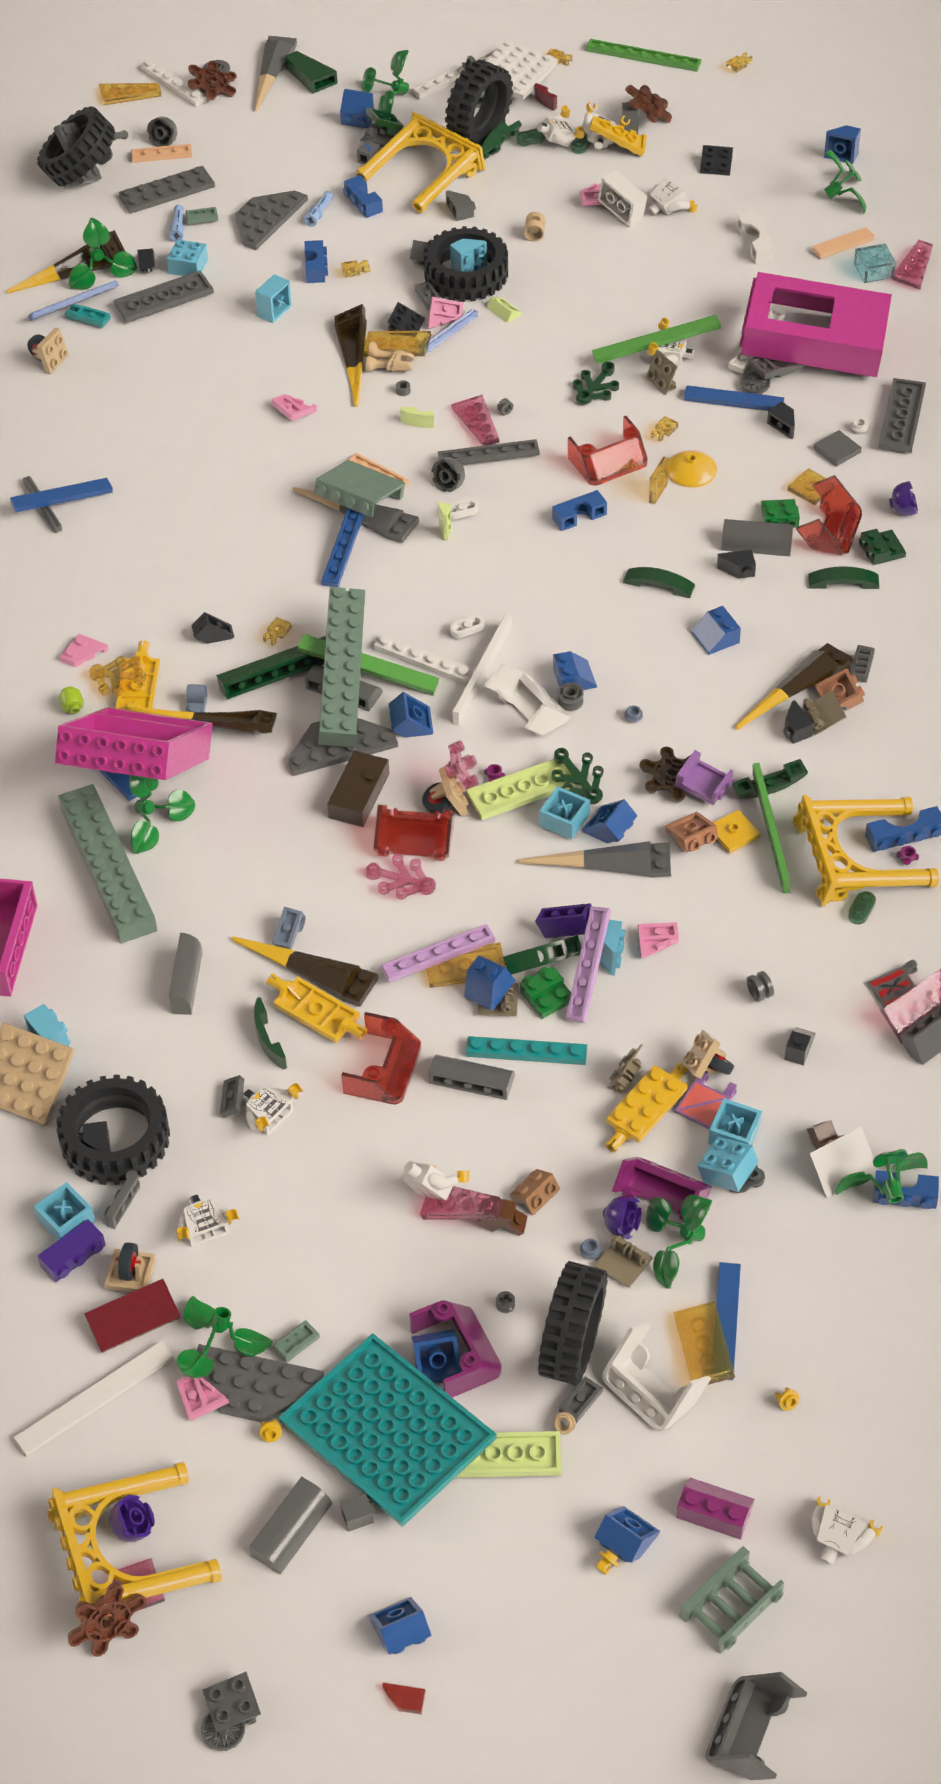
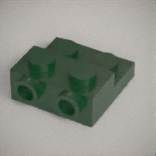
M367 107L365 113L369 116V119L374 122L375 126L383 129L386 135L393 137L403 129L404 125L394 114Z
M876 528L861 532L859 545L865 550L867 558L871 560L873 565L906 557V551L893 530L879 533Z

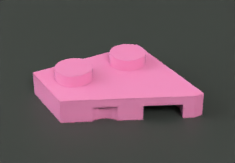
M595 183L589 188L580 190L582 206L603 205L598 200L600 184L597 185Z
M432 297L427 328H434L459 319L462 316L463 303Z
M287 394L272 399V405L291 421L317 411V405H305L304 400L293 398Z
M78 634L60 655V661L77 667L83 664V662L95 658L94 654L100 651L107 652L109 650L108 645Z
M677 922L638 924L641 958H646L678 943Z
M185 1376L176 1381L188 1418L191 1421L229 1403L226 1396L221 1394L203 1377L192 1378Z

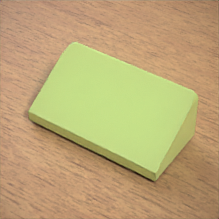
M490 297L487 308L505 322H510L522 314L521 311L502 297Z
M438 502L439 529L444 540L447 541L452 530L451 505Z

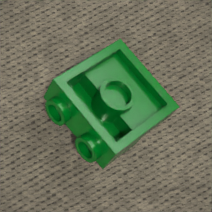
M795 499L761 501L763 522L793 525V528L799 527L800 515Z
M554 966L550 968L543 967L538 971L537 975L533 977L528 975L520 983V993L542 1019L569 1005L571 991L566 987L564 978Z

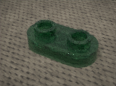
M536 128L519 132L516 139L519 145L527 146L541 143L546 137Z
M586 133L583 138L576 137L571 143V151L573 153L582 154L591 145L592 142L587 140Z
M863 891L857 895L849 909L848 919L850 922L859 925L867 921L875 907L876 897L873 893Z

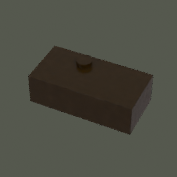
M354 750L327 803L328 818L364 827L390 774L389 759Z

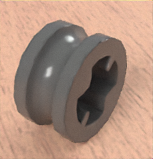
M401 380L396 383V393L399 396L410 394L411 389L408 381Z
M507 398L501 399L497 405L498 411L503 415L509 414L514 407V404Z
M508 1291L500 1292L496 1297L497 1309L502 1313L512 1312L515 1308L514 1295ZM505 1299L509 1300L507 1305H503Z

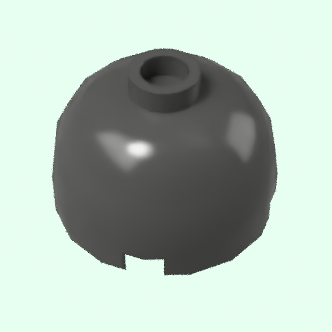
M160 116L152 119L147 126L149 140L156 147L169 146L176 140L178 133L176 124L168 117Z
M444 458L433 464L431 473L433 472L434 478L432 480L440 491L453 492L463 484L465 470L458 460Z

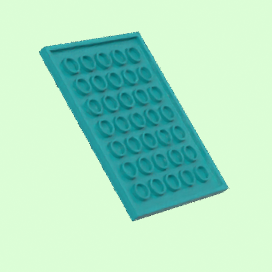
M373 1333L278 1417L281 1424L363 1494L366 1493V1496L401 1527L406 1525L497 1439V1434Z

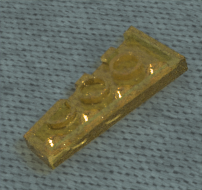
M99 83L103 105L162 97L159 83Z

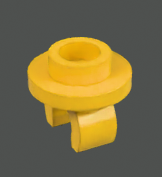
M788 1387L785 1388L781 1395L778 1392L775 1393L779 1406L785 1411L792 1410L799 1402V1394Z
M276 1419L266 1423L261 1422L260 1436L264 1441L274 1442L281 1437L282 1428Z
M608 1550L605 1553L600 1551L599 1554L603 1558L599 1561L596 1568L606 1575L612 1564L616 1567L619 1566L616 1562L618 1557Z

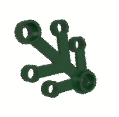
M609 361L602 363V372L594 382L589 370L581 371V379L586 382L588 389H583L582 380L576 379L573 381V389L578 392L576 395L577 403L587 405L595 399L602 398L604 401L611 399V391L619 390V382L613 380L609 383H601L607 376H611L614 373V363ZM604 390L600 393H593L595 391Z
M565 748L556 749L554 761L557 764H564L572 775L563 774L561 770L555 769L552 771L551 779L554 782H567L563 784V789L570 788L571 790L568 791L589 799L590 804L599 803L603 798V792L599 788L600 779L604 773L603 767L595 766L593 768L592 775L594 778L591 786L587 781L590 764L593 761V755L589 752L582 755L581 761L583 764L580 772L569 759V753ZM572 784L581 785L583 789L574 788Z

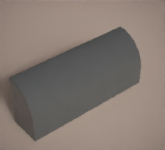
M724 519L721 551L752 550L755 554L790 557L793 525Z
M314 665L305 676L306 689L322 694L324 667ZM360 680L358 708L369 712L382 695V688Z
M181 932L169 999L172 1014L192 1015L202 958V946L196 937Z
M941 1005L900 1034L907 1052L915 1061L922 1065L941 1052Z
M437 1054L434 1056L428 1072L429 1084L507 1100L515 1077V1071Z
M301 1476L250 1544L251 1557L281 1575L331 1507L332 1501L329 1496L317 1485Z

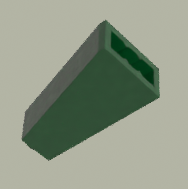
M299 51L285 55L286 69L312 94L338 84L337 71Z

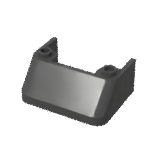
M782 1672L739 1677L733 1683L705 1754L706 1760L716 1767L748 1780L776 1779L777 1774L765 1765L762 1758L757 1756L771 1717L785 1713L788 1709L790 1698L806 1697L808 1692Z

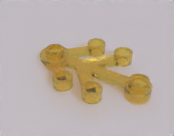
M124 656L117 657L105 666L95 664L89 670L90 678L97 681L98 691L101 695H107L110 692V687L104 680V677L110 679L112 692L116 697L124 693V689L119 685L118 679L133 680L134 683L142 684L146 681V674L142 668H138L141 662L137 657H133L127 662ZM129 668L134 669L132 672H123Z

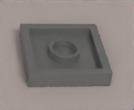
M840 430L814 444V450L836 467L858 455L862 450L861 446Z

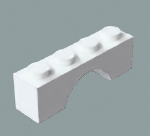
M756 210L738 213L737 228L741 236L755 239L752 242L751 256L755 264L774 261L776 246L772 244L771 236L767 234L766 227L763 226L761 217L758 216Z

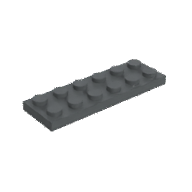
M200 166L119 192V197L130 214L214 188L215 182L206 169Z
M200 270L115 299L114 305L126 323L207 296L214 293V289Z
M893 378L878 448L912 453L926 382Z

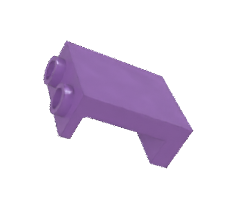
M694 750L678 772L675 786L714 806L717 800L721 801L724 797L725 789L732 786L734 770L730 769L726 774L701 761V753Z

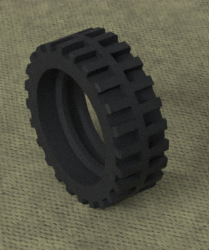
M481 59L473 61L472 65L468 64L466 70H462L460 77L456 78L455 85L450 90L451 95L447 99L448 106L445 108V113L447 114L445 117L446 129L456 132L458 135L481 146L493 129L506 121V115L509 114V106L512 104L511 95H513V81H511L512 77L509 72L502 67ZM485 90L482 104L474 117L478 100Z
M84 107L82 110L76 111L75 114H71L67 120L61 122V124L75 122L81 134L80 138L67 151L64 152L55 131L52 135H49L48 140L39 151L37 165L58 186L70 185L73 181L80 180V177L85 176L90 169L95 167L97 162L102 160V156L107 153L108 147L112 145V140L115 137L114 126L95 107Z
M462 226L461 229L454 227L450 231L444 230L441 235L436 234L433 236L434 240L430 239L427 242L428 246L424 248L425 281H430L436 292H439L443 298L447 296L449 300L453 301L460 299V302H465V300H471L472 302L476 301L477 298L482 300L487 295H494L496 290L500 291L502 285H505L507 282V245L503 243L501 237H496L494 232L488 233L487 229L479 230L474 226L472 228ZM461 239L484 240L487 242V261L490 264L475 271L461 272L451 270L442 265L450 260L451 244Z
M114 1074L113 1078L106 1079V1075L100 1076L99 1081L93 1082L91 1079L86 1081L87 1086L75 1088V1094L73 1096L68 1095L65 1098L66 1106L61 1105L59 1109L60 1116L56 1120L58 1127L56 1130L63 1158L66 1159L70 1169H75L76 1175L81 1177L84 1174L87 1181L92 1183L94 1179L99 1180L100 1185H106L107 1181H113L114 1185H120V1181L126 1180L125 1175L128 1171L134 1170L143 1177L147 1175L146 1170L148 1168L154 1169L158 1165V1158H164V1148L169 1146L168 1137L170 1136V1129L163 1099L160 1095L157 1096L156 1089L152 1086L147 1088L146 1082L141 1079L139 1082H135L132 1076L122 1079L118 1074ZM106 1109H132L144 1115L148 1121V1128L145 1134L135 1144L119 1151H96L82 1144L79 1139V1131L82 1128V1124L93 1115Z
M568 1261L565 1264L553 1293L542 1334L538 1358V1374L540 1376L575 1386L580 1384L594 1348L602 1317L608 1283L606 1270Z

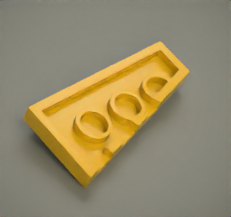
M593 116L590 120L589 129L594 133H598L607 140H611L620 147H624L633 154L642 157L645 152L647 135L642 134L640 136L634 130H624L621 125L613 126L610 121Z

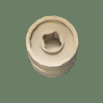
M531 212L526 217L524 236L530 241H539L544 236L546 218L542 213Z

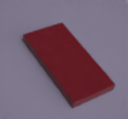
M160 1279L84 1313L101 1353L181 1318L164 1279Z

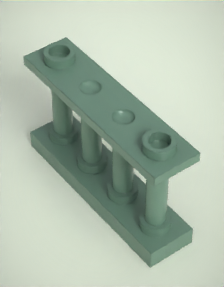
M744 1546L680 1606L679 1616L685 1622L691 1617L697 1618L719 1638L717 1651L720 1654L725 1649L729 1650L737 1641L736 1638L772 1602L777 1603L784 1595V1582L780 1580L772 1586L749 1565L750 1551ZM738 1572H744L766 1594L757 1602L733 1580V1576ZM722 1587H728L751 1608L743 1617L718 1596V1591ZM707 1602H712L735 1623L728 1632H725L702 1611V1607Z

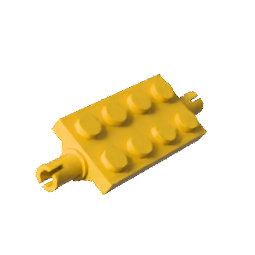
M144 640L143 646V641H139L138 650L132 658H124L116 702L117 709L129 710L130 706L153 708L160 658H151L148 655L150 645L148 641Z
M274 973L270 974L267 978L266 984L279 991V996L273 1002L275 1008L332 1042L337 1043L347 1032L358 1037L360 1040L363 1039L362 1036L365 1037L367 1034V1028L356 1023L360 1018L358 1011L297 976L294 981H284Z
M677 1063L670 1073L654 1065L606 1118V1123L615 1129V1134L605 1143L609 1151L613 1147L611 1152L615 1153L624 1141L627 1142L633 1139L640 1143L686 1092L688 1085L680 1081L688 1071L685 1065L680 1068L682 1063Z

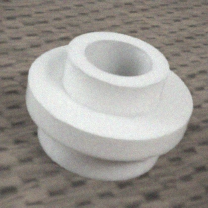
M856 418L852 422L851 428L857 433H862L868 429V424L864 418Z

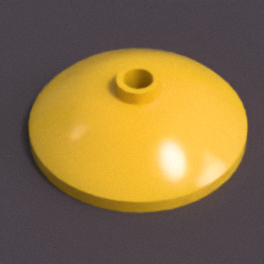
M686 450L673 455L668 460L666 473L671 481L680 486L690 488L701 487L710 483L715 478L717 465L713 458L706 453Z

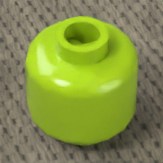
M73 686L65 687L61 690L58 700L62 710L70 714L79 713L80 709L84 706L80 690Z

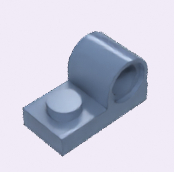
M187 684L185 712H205L208 697L206 685Z
M284 906L272 943L292 949L297 932H301L305 925L306 916L304 913Z

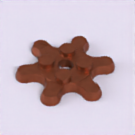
M209 61L207 68H200L194 64L189 65V73L196 77L195 79L188 80L187 84L190 89H199L202 92H206L207 99L214 100L217 95L222 93L230 97L235 95L236 89L229 85V82L235 81L237 78L236 73L231 71L221 72L218 69V63L215 61Z
M628 85L625 88V91L633 97L629 101V105L632 108L644 111L651 122L656 123L658 117L666 122H671L672 115L665 110L668 107L666 99L661 98L656 93L652 94L647 85L641 86L639 90L633 85Z
M111 1583L106 1589V1594L100 1596L96 1603L78 1602L75 1606V1613L78 1618H81V1625L68 1633L69 1645L76 1647L90 1640L92 1641L91 1652L93 1656L99 1657L107 1652L109 1642L117 1636H123L126 1639L133 1638L137 1635L139 1627L130 1621L131 1616L146 1605L147 1599L139 1593L127 1599H122L123 1587L117 1583Z

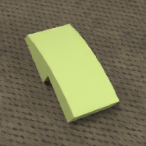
M400 407L402 423L422 428H434L433 411H417V407Z

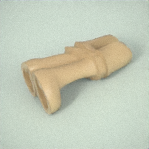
M370 341L366 371H372L377 368H387V371L392 370V372L411 371L413 365L409 362L414 360V354L402 350H379L377 344ZM376 359H390V360H389V361H381V360H376Z

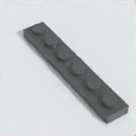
M537 439L438 451V460L453 458L462 465L537 456L540 455Z

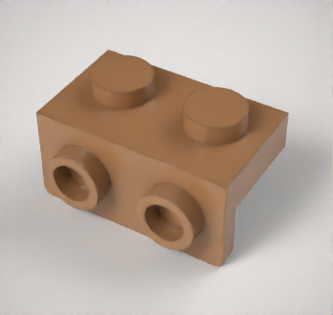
M536 1169L509 1196L513 1202L526 1205L529 1213L535 1215L560 1190V1187L553 1173Z

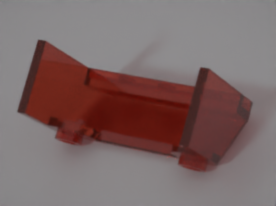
M623 416L624 440L597 450L591 444L578 446L571 436L568 437L567 458L590 485L597 486L642 469L648 464V457L640 431L627 416Z
M833 475L812 485L821 496L819 507L826 516L824 524L820 519H816L796 527V530L813 550L844 555L850 551L862 517V510L839 479Z
M365 1012L364 1022L367 1034L389 1038L392 1041L382 1067L377 1065L368 1066L362 1076L342 1072L343 1094L392 1105L399 1104L405 1098L421 1052V1041L398 1019Z

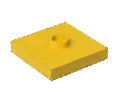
M739 810L713 822L717 826L719 837L717 841L729 854L759 839L761 835Z

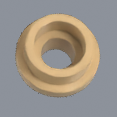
M560 1412L555 1416L553 1424L556 1431H560V1434H569L574 1430L576 1422L572 1414ZM562 1419L568 1421V1426L562 1424Z

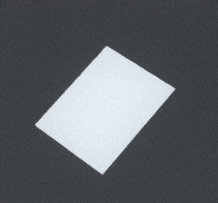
M862 1127L810 1153L827 1198L836 1194L837 1185L843 1177L857 1172L873 1174L878 1170L873 1165L874 1158Z

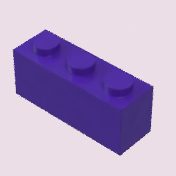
M587 903L542 908L535 922L544 938L584 935L592 905Z
M87 1219L38 1255L40 1267L56 1283L60 1279L67 1277L76 1267L82 1266L91 1256L101 1252L106 1246L104 1235Z

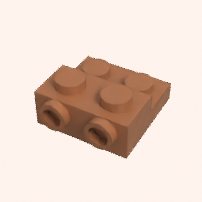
M847 668L815 685L821 697L833 690L842 708L846 706L849 710L864 702L863 696H865V693L861 686H856L858 680L854 673H849Z
M697 811L665 825L666 832L676 839L677 846L686 853L696 851L702 845L712 844L719 838L717 826Z

